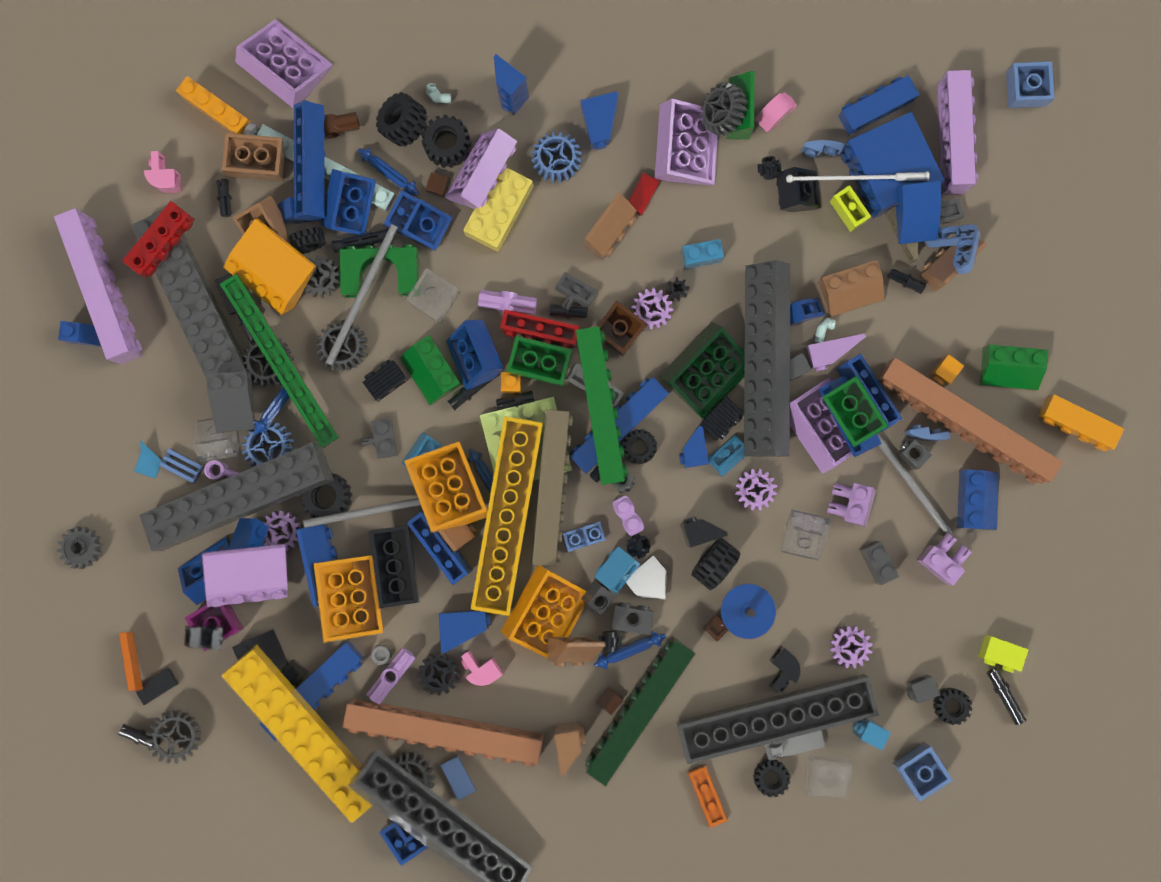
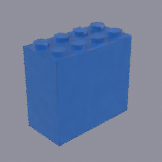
M912 112L848 140L841 152V159L849 168V176L895 175L896 173H922L929 171V181H896L895 179L852 180L856 182L858 195L864 199L866 203L865 208L873 219L885 214L889 209L898 205L897 186L941 181L942 184L945 181Z

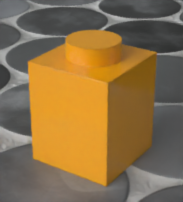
M948 354L940 360L930 375L938 385L947 386L953 382L964 365Z
M501 372V392L503 394H520L522 392V376Z

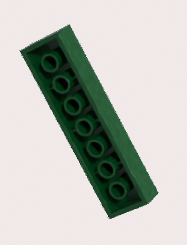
M675 637L671 640L669 638L666 640L662 647L664 651L660 656L657 654L653 659L650 672L646 671L640 679L641 685L639 688L635 687L629 695L630 701L628 704L624 703L618 711V719L611 721L607 728V735L600 737L596 744V751L594 753L591 751L585 760L586 773L605 787L695 656V652Z

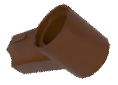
M356 112L338 116L335 114L325 115V138H336L341 133L360 129Z

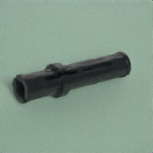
M388 229L377 232L368 231L363 235L332 241L333 250L337 253L340 252V249H346L345 247L374 246L375 243L383 242Z
M494 379L469 390L462 387L460 392L447 402L452 405L457 401L451 406L455 411L464 402L470 401L474 394Z
M993 668L989 670L986 674L1014 724L1021 725L1026 722L1027 719L999 669Z

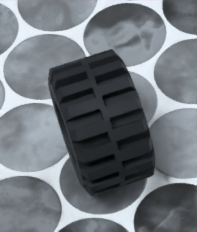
M403 92L395 93L392 97L387 98V101L382 104L376 117L378 132L400 147H405L408 144L411 145L414 140L416 141L419 135L423 133V129L427 124L425 123L427 111L424 109V106Z
M443 115V118L436 116L435 121L432 119L428 121L430 125L424 127L425 132L422 133L423 140L421 141L430 161H433L437 166L440 164L443 168H446V165L452 168L455 163L457 166L460 165V160L465 161L467 159L466 154L469 155L471 141L468 130L460 119L456 120L454 116L448 118V115ZM444 134L455 135L457 142L452 148L443 150L436 146L440 136Z
M331 473L334 481L300 494V497H302L300 503L305 507L303 510L308 512L312 518L347 512L349 510L348 506L352 504L350 497H353L350 492V485H347V481L344 478ZM325 485L333 487L336 492V500L329 508L321 507L317 501V493Z
M720 538L710 546L692 570V576L707 589H715L734 568L741 552L725 539Z

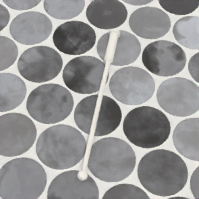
M929 171L862 176L793 177L788 175L786 181L789 183L799 180L860 179L929 181Z

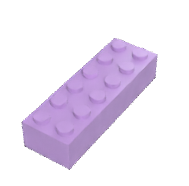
M971 70L947 71L937 83L940 171L945 179L941 184V195L965 194L978 180V173L975 171L977 153L974 152L976 134L973 133L976 119L972 110L975 103V98L972 96L974 78L971 77Z

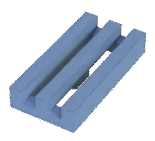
M168 449V453L163 457L164 460L159 466L195 483L204 466L172 449ZM173 455L195 466L197 470L195 471L177 462L176 460L172 459L171 456ZM170 462L186 470L187 472L193 474L194 476L191 477L169 466L167 463Z

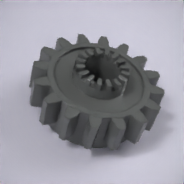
M75 527L74 530L68 529V535H61L64 541L58 542L62 548L58 549L57 552H62L63 554L59 558L66 559L64 564L71 565L73 569L78 567L79 569H85L86 566H93L92 561H98L97 556L102 554L100 547L103 544L99 542L101 537L95 536L96 531H89L88 527ZM79 544H81L83 548L81 552L78 549Z

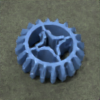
M553 131L551 133L552 137L544 134L545 140L539 138V144H534L535 150L531 152L534 157L531 159V162L535 164L533 166L534 170H539L538 176L544 174L543 178L545 181L551 177V183H554L555 178H558V182L562 183L563 177L568 181V174L574 177V170L579 171L580 167L577 164L582 163V159L579 158L582 156V152L578 151L580 149L579 144L574 145L576 142L574 138L569 140V134L563 137L560 131L559 135L555 136ZM551 145H558L556 148H549ZM565 147L568 148L572 154L571 161L568 160V158L564 155ZM560 153V159L554 160L553 156ZM542 154L546 155V158L550 160L548 168L541 161ZM558 166L566 167L562 170H555Z
M273 421L266 425V433L263 431L255 435L252 429L247 430L250 436L244 435L243 438L247 439V443L243 442L241 445L246 447L242 453L248 454L245 460H251L249 464L251 467L265 463L257 457L255 452H263L268 461L276 457L275 452L280 447L282 449L278 457L288 453L289 450H294V447L289 446L290 443L294 442V439H287L291 436V432L284 433L287 429L285 426L280 427L278 422L273 425ZM268 431H274L281 440L273 441ZM261 435L260 443L255 445L256 439ZM266 443L275 444L271 445L270 450L262 449L267 445Z

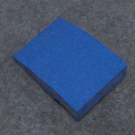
M941 181L897 186L898 205H896L898 244L937 240L941 214Z
M401 190L383 226L389 228L393 224L398 227L396 232L436 251L453 217Z

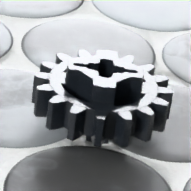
M437 652L436 657L430 654L429 660H422L425 665L419 666L422 672L418 673L417 676L422 677L419 684L425 683L424 690L430 688V694L437 691L438 696H440L442 690L447 694L449 693L448 687L452 689L456 687L453 682L459 681L456 675L460 674V671L455 669L459 664L452 663L454 657L447 659V653L441 657L440 652ZM439 661L445 662L448 665H441ZM431 665V672L429 675H426L427 668ZM437 670L443 672L441 678L440 676H435ZM452 672L451 680L448 683L447 675ZM432 681H433V682H436V683H438L439 686H435V685L431 684L430 682H432Z

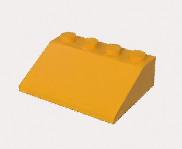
M256 218L230 252L223 268L233 276L237 274L246 287L279 314L283 315L295 308L316 265Z
M460 442L404 461L431 532L467 525L487 517V509Z
M372 555L314 563L323 641L330 642L383 633Z
M538 565L500 632L509 640L548 658V637H569L585 608L586 603L581 598L586 593V590L542 565Z

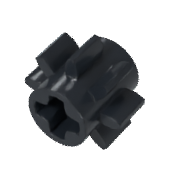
M766 156L762 158V164H757L758 173L766 180L775 179L778 172L782 171L781 163L774 156Z
M676 277L675 282L668 281V285L671 288H667L665 292L671 294L670 300L674 297L679 302L680 297L687 298V294L684 291H688L690 287H685V279L678 281V277ZM680 286L681 290L675 293L674 289Z
M639 534L631 536L632 539L627 540L628 553L632 557L637 556L638 559L646 557V554L650 553L649 549L651 546L648 538L645 535L640 537Z
M603 631V636L598 637V641L605 642V647L602 651L617 652V647H621V637H617L616 631Z

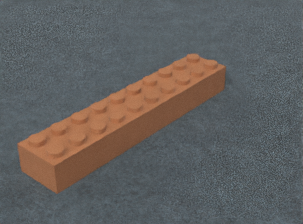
M897 358L886 362L877 376L885 392L893 393L895 399L900 402L906 401L914 411L919 413L922 411L930 421L935 423L938 421L944 425L943 428L946 431L955 432L960 435L959 438L964 442L975 444L977 450L985 454H991L993 460L1001 464H1007L1009 470L1016 474H1023L1026 476L1025 479L1032 484L1052 482L1063 464L1061 460Z
M356 698L347 704L343 728H347L348 732L351 733L363 731L367 732L368 736L379 737V735L387 736L386 739L397 741L400 738L405 739L406 743L409 744L421 742L430 748L442 746L445 747L446 751L456 752V749L463 750L464 754L467 755L484 754V758L495 759V757H499L508 763L520 761L523 765L533 767L534 764L538 765L544 736L541 733L383 703L379 705L372 701Z

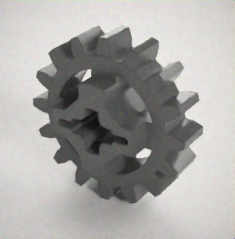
M316 256L315 261L308 258L316 265V268L306 285L305 292L308 294L312 292L313 297L319 294L321 298H324V293L330 296V290L336 291L335 284H340L337 280L340 277V273L336 272L339 270L338 266H333L334 262L332 260L328 261L325 256L322 260L319 256ZM323 265L327 266L330 269V272L324 271ZM321 273L323 276L320 277V280L316 279ZM309 282L315 283L316 288L311 287Z

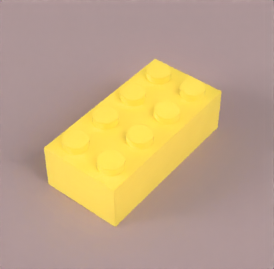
M507 167L496 178L497 184L487 194L488 200L483 207L474 209L463 230L465 236L498 253L534 187L532 180Z

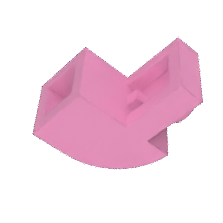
M785 92L783 94L779 93L761 110L754 120L766 132H769L786 115L794 111L798 105Z
M151 151V158H149L151 170H144L147 181L164 193L181 192L180 173L175 169H165V156L159 151Z
M470 650L461 656L463 659L461 663L467 671L471 670V673L466 678L475 685L485 686L491 684L504 674L493 657L480 666Z

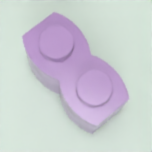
M623 496L613 502V509L616 515L622 519L623 528L630 536L644 530L643 522L634 513L633 503L627 496Z

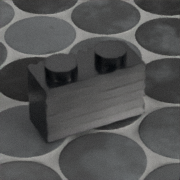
M386 360L380 365L381 369L377 372L371 371L364 377L366 380L362 383L377 402L409 380L395 360Z
M726 396L699 426H703V430L715 441L719 438L723 440L729 433L727 429L732 424L736 426L742 420L740 415L743 411Z

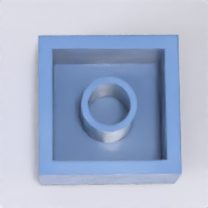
M1052 62L1013 63L1006 71L1008 108L1046 107L1054 100Z
M925 742L892 763L912 795L919 802L953 781L932 747Z

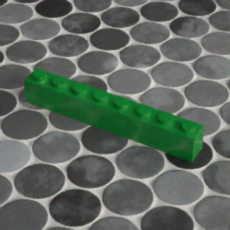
M599 326L576 330L601 485L625 481L624 477H628L626 465L622 466L621 458L625 456L623 446H619L618 439L621 438L620 427L615 425V419H618L617 408L612 407L611 400H615L613 388L609 389L608 381H611L612 378L610 369H606L605 362L608 361L607 350H603L602 342H605L604 331H600Z

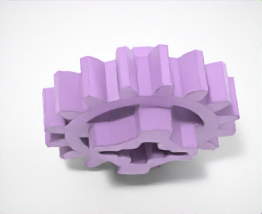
M655 288L650 293L648 289H645L644 295L639 292L638 297L640 299L634 298L633 302L637 305L632 306V310L636 311L634 314L645 321L650 330H652L653 326L660 329V324L665 326L667 324L665 319H671L668 313L673 312V309L669 308L672 305V301H667L669 295L662 296L663 290L656 293ZM654 297L653 300H650V301H646V300H645L646 298ZM660 301L663 302L665 311L661 308ZM652 305L655 306L656 311L650 313L649 309ZM640 308H641L642 310H644V313H645V317H644V318L642 317V315H641V313H640ZM655 317L661 318L657 321H651Z
M751 469L750 475L744 472L745 478L739 477L738 480L741 483L735 485L736 488H739L735 495H740L737 501H744V508L750 505V510H754L755 506H757L758 511L762 510V505L768 508L767 502H774V499L771 497L772 495H777L773 491V488H776L777 485H772L771 483L774 478L768 479L769 473L762 474V469H758L757 473H755L754 469ZM758 477L763 479L767 484L763 485L761 482H759ZM750 479L748 487L743 489L745 482ZM754 485H756V487L764 488L763 490L758 491L757 495L755 492H748V490H751L755 487ZM765 491H768L767 497L763 500V494ZM745 495L751 496L754 502L749 501Z
M280 511L279 515L277 512H272V517L266 516L267 522L263 523L269 526L265 537L266 542L264 546L281 545L280 543H282L283 539H289L285 543V551H290L289 546L296 547L295 541H298L296 530L302 525L301 523H296L298 517L291 518L292 513L288 512L285 515L284 511ZM282 518L278 524H273L275 520ZM275 528H282V531L287 535H280V532Z
M846 625L845 631L842 628H838L839 634H832L835 640L829 641L833 644V647H830L829 650L835 652L832 658H838L837 663L839 665L844 662V667L846 668L850 664L852 668H856V663L863 666L862 660H869L866 656L867 653L872 654L868 647L873 644L867 642L870 636L864 635L865 631L863 629L858 631L857 626H853L851 630L850 626ZM853 634L857 635L862 641H856ZM850 643L857 645L852 647L851 650L846 649L848 646H850ZM840 652H845L848 659L843 658Z

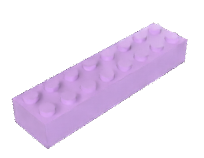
M76 208L54 216L106 360L123 364L142 357L140 351L142 346L135 338V327L128 319L129 311L126 305L122 303L121 298L123 295L115 284L116 276L108 265L110 260L103 251V241L97 235L95 220Z

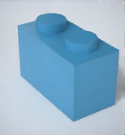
M721 239L686 245L681 250L685 269L721 263L724 259Z
M619 546L611 551L608 556L609 559L605 564L599 566L596 571L597 574L594 576L615 594L621 590L640 566L639 562Z
M869 719L855 721L852 729H854L853 734L880 750H883L891 734L884 727Z

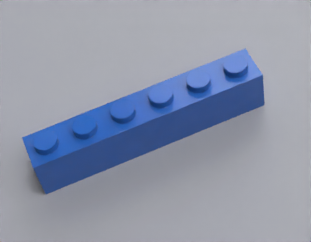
M305 100L294 105V218L317 221L325 218L326 212L324 206L325 114L324 105Z
M654 377L650 380L646 378L639 385L641 389L637 393L633 391L626 398L627 403L623 406L619 404L616 407L618 419H615V425L620 427L621 438L618 439V443L669 395ZM592 431L584 438L586 442L582 446L578 444L570 451L572 453L570 458L585 474L598 463Z
M348 641L296 690L315 710L320 706L318 701L323 697L327 699L334 692L332 688L336 684L341 686L349 678L347 674L351 670L355 672L363 665L361 661L365 657ZM261 722V727L271 736V738L274 741L278 740L271 733V731L263 724V722Z

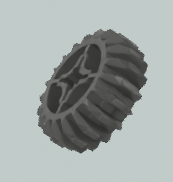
M727 82L716 84L715 88H711V93H706V100H702L704 106L700 108L703 111L700 115L703 118L701 123L711 133L725 136L726 134H731L732 131H737V125H742L741 119L746 118L744 112L747 111L745 105L748 102L745 99L746 95L743 93V90L735 84Z
M344 320L341 321L340 326L337 321H334V327L327 324L329 330L322 329L321 332L324 336H317L321 340V343H316V346L321 348L316 351L317 354L322 355L319 358L320 361L327 360L329 356V341L334 345L337 339L334 335L340 332L345 322ZM352 323L349 333L343 342L345 348L349 351L340 349L337 357H340L343 354H348L351 357L344 361L335 360L333 366H331L332 370L335 371L338 367V370L343 372L345 366V369L350 371V365L357 368L358 366L355 362H363L360 358L361 355L367 356L362 350L368 349L367 345H363L368 340L364 337L361 338L365 333L359 331L360 327L358 325L353 327ZM353 337L356 339L355 352L351 349Z
M249 342L251 348H244L247 355H242V358L246 360L243 362L247 366L246 370L251 371V378L254 379L253 383H260L262 387H265L266 384L269 387H273L274 382L280 385V380L275 373L269 376L272 371L270 364L261 361L267 360L264 354L256 356L260 351L257 343ZM282 343L281 345L288 355L291 354L292 350L286 349L288 344ZM254 362L260 364V371H262L261 375L257 373L254 366Z
M170 710L169 717L163 712V720H160L158 717L155 718V721L158 723L157 726L152 723L149 725L150 728L154 729V732L147 731L146 733L152 736V738L146 740V743L153 742V745L148 747V750L156 749L152 756L156 757L158 754H161L160 762L163 761L164 757H168L167 764H170L171 758H174V762L177 764L178 757L180 756L183 761H186L184 754L187 753L189 756H193V752L190 749H198L194 742H201V739L195 738V735H200L201 730L195 731L194 729L200 725L199 723L192 725L195 717H191L190 720L186 719L189 715L188 712L184 714V717L180 716L181 710H178L177 716H173L174 712ZM174 720L173 728L170 731H158L163 724ZM180 721L189 727L191 736L182 734L179 731ZM175 727H177V735H180L182 738L176 739L173 747H171V738L168 739V736L164 735H172ZM157 738L168 741V752L160 748ZM189 742L185 749L174 753L177 743Z
M407 751L405 757L402 753L398 754V758L392 757L391 760L397 765L405 764L404 770L418 781H424L426 787H434V783L431 781L435 779V775H429L434 771V768H427L430 761L422 762L425 756L422 755L418 759L417 752L411 757L410 751ZM413 765L417 766L422 774L416 773L413 770Z

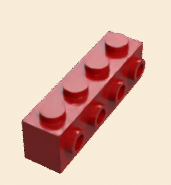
M170 201L122 262L140 276L148 279V277L154 275L157 270L156 267L160 262L166 260L169 255L168 252L172 247L179 244L181 236L185 231L191 229L195 219L174 202Z
M504 309L500 329L504 332V335L509 337L520 335L523 338L542 340L541 342L552 345L553 343L560 344V347L571 349V347L576 348V330H579L580 326Z

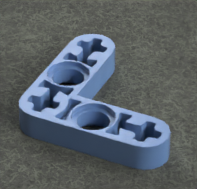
M971 224L940 227L937 240L925 241V244L932 248L957 245L953 265L957 273L966 274L973 268L980 241V232L976 225ZM951 234H956L953 238H947ZM966 247H971V249L966 252L962 251Z

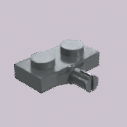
M941 195L940 224L965 217L959 199L943 201Z
M566 272L555 287L556 291L567 297L562 304V307L565 308L566 306L567 310L573 301L588 308L598 292Z
M391 418L371 421L372 437L361 438L362 446L373 444L376 448L378 459L397 456Z

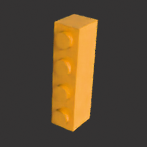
M186 76L176 90L184 100L232 134H243L247 124L251 123L242 114L188 76Z
M1055 394L1047 396L1037 416L1043 419V423L1050 426L1056 425L1060 427L1061 432L1069 435L1074 434L1078 436V440L1084 443L1090 442L1095 445L1096 449L1103 452L1115 450L1124 431V428Z

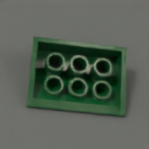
M712 322L660 378L704 420L744 378L745 352L722 326Z

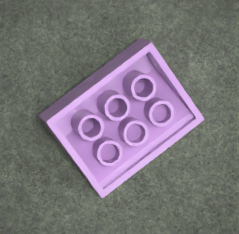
M276 19L236 46L235 62L292 108H294L295 104L306 99L333 66V64Z
M673 98L660 104L655 179L676 183L715 185L718 134L711 133L701 123L703 118L700 115L703 111L700 108L703 106Z
M499 128L482 132L445 198L473 209L483 207L488 200L487 194L497 184L496 178L499 173H503L507 166L505 162L508 157L514 154L517 141Z
M829 377L790 402L789 425L822 474L835 468L853 455L819 391V388L831 382Z
M285 544L202 553L207 607H219L221 605L241 604L252 601L260 602L269 599L278 600L288 597Z

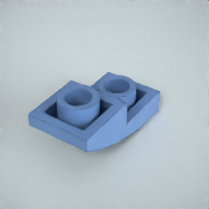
M831 140L809 141L804 143L801 152L811 158L819 157L822 151L829 156H839L845 143Z
M922 424L910 426L911 430L905 431L906 436L918 440L941 441L950 439L949 431L943 432L942 429H937L929 432V427L922 428Z
M600 522L562 534L567 552L606 540Z

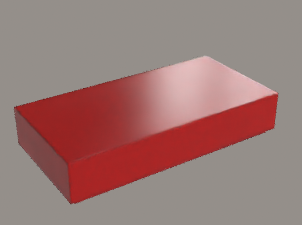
M645 173L642 174L628 200L637 210L636 213L643 215L660 183L659 180Z

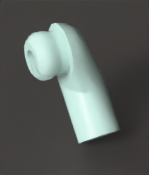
M433 83L426 86V94L434 103H451V93L441 94Z
M825 318L817 327L814 342H824L827 329L833 330L836 321Z

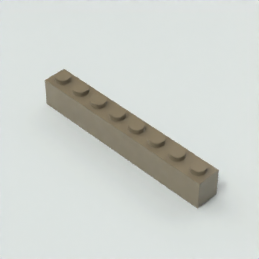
M546 409L532 565L555 567L556 561L560 562L561 550H557V543L562 541V531H559V523H563L564 512H560L561 504H565L566 493L562 492V487L567 485V473H564V466H568L569 454H566V446L570 447L571 435H567L568 427H572L573 416L569 415V411Z

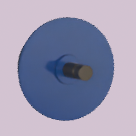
M742 584L734 587L726 594L721 606V617L724 625L732 634L743 639H754L764 635L772 627L776 616V607L771 595L762 587L754 584Z

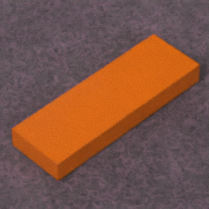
M119 633L128 690H143L134 633Z
M706 765L687 771L709 827L712 828L728 821Z

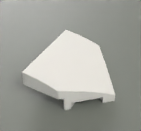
M652 556L632 574L626 583L641 598L666 600L667 571Z

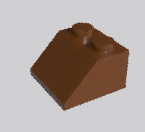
M616 301L597 326H599L600 331H604V343L624 357L647 323Z

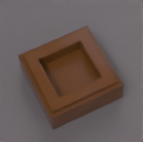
M431 172L425 190L426 192L444 197L450 179Z
M717 614L703 627L717 642L728 631L723 620Z
M608 687L596 703L612 715L624 699Z

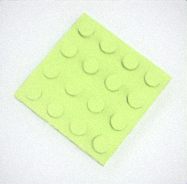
M554 397L519 405L518 408L514 406L480 415L493 471H495L504 416L543 422L533 481L540 479L546 409L557 410ZM570 459L568 466H564V473L572 471Z

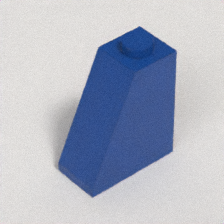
M617 91L580 100L591 149L601 150L610 145L618 103Z
M477 610L439 613L441 653H446L486 631L488 625H491V614Z

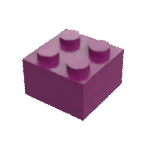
M206 604L185 617L189 626L222 627L223 642L244 630L230 604L219 607H207Z

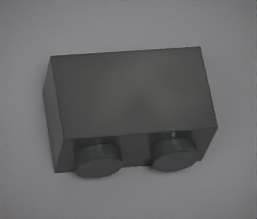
M882 541L873 542L859 549L876 584L883 585L899 577Z

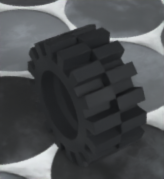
M317 226L313 228L308 227V229L303 228L301 231L298 230L289 236L291 246L301 254L316 251V249L322 248L327 243L322 228Z
M643 429L629 432L623 440L624 455L628 461L634 464L647 463L654 457L657 451L655 437L649 431ZM641 439L646 442L647 450L643 454H636L632 450V444L635 440Z
M947 688V690H941L940 696L937 699L934 698L933 702H935V705H933V708L936 710L934 711L935 714L942 721L951 725H960L962 721H967V716L970 718L971 714H969V711H972V707H970L972 702L964 692L955 688ZM950 699H956L959 702V710L954 714H950L946 710V703Z
M763 760V763H759L757 765L758 768L754 770V783L763 795L771 798L772 796L779 797V794L783 795V791L789 788L790 774L787 768L778 760ZM775 771L779 774V781L775 785L765 783L764 777L767 772Z

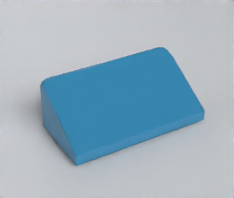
M422 432L402 461V464L406 467L405 460L439 449L442 444Z
M734 435L708 458L709 463L722 477L746 457L744 456V442Z

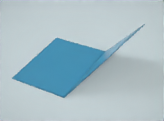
M140 440L141 454L134 472L156 479L162 460Z

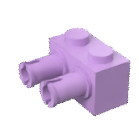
M835 483L832 495L849 498V504L846 506L830 501L829 506L836 509L828 508L827 513L842 516L847 523L867 527L876 490L873 487L854 483L852 487Z
M946 533L937 546L928 545L917 561L946 585L954 586L965 572L961 565L972 552L961 545L956 554L949 558L946 553L957 540L954 537L951 538L952 535Z

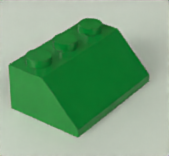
M755 71L729 77L728 83H733L740 87L746 95L745 99L748 103L745 105L747 111L744 112L746 118L741 119L742 125H737V131L727 134V139H750L754 129Z
M430 335L412 345L400 357L430 406L462 386Z
M516 336L506 372L563 386L571 361L572 349Z
M991 344L983 347L980 385L1039 390L1047 370L1048 350Z
M858 376L823 396L824 401L853 447L889 426Z

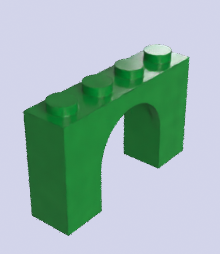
M410 244L402 245V248H395L394 245H390L383 260L392 262L397 268L398 294L400 296H420L418 249ZM347 246L345 247L346 249H340L341 295L344 298L357 297L363 284L364 271L374 261L379 248H376V246H365L364 249Z

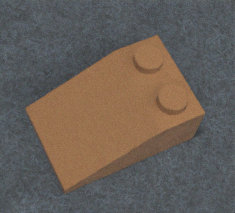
M271 195L232 217L243 235L252 222L258 218L290 244L281 211Z
M548 637V661L553 662L554 666H566V663L570 662L574 666H583L584 662H591L605 647V642L588 637Z

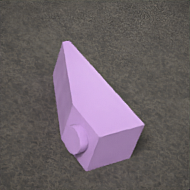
M865 333L808 345L805 349L810 368L816 369V372L827 370V366L833 364L866 337Z

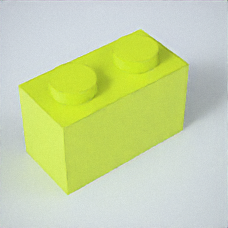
M850 185L834 195L829 201L850 232L871 218V215Z
M985 635L978 657L984 659L983 663L994 667L996 663L1003 665L1002 669L1014 673V670L1022 672L1029 649Z

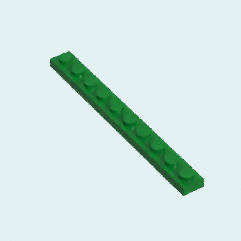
M235 274L220 284L318 443L324 448L339 439L336 431L240 277Z

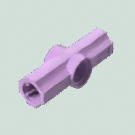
M480 290L478 306L498 309L500 312H504V309L535 315L537 298L519 296L509 291H501L500 293Z
M403 647L389 666L382 672L379 679L366 694L373 702L381 704L416 659L413 653ZM388 671L395 673L396 679L394 681L387 678Z

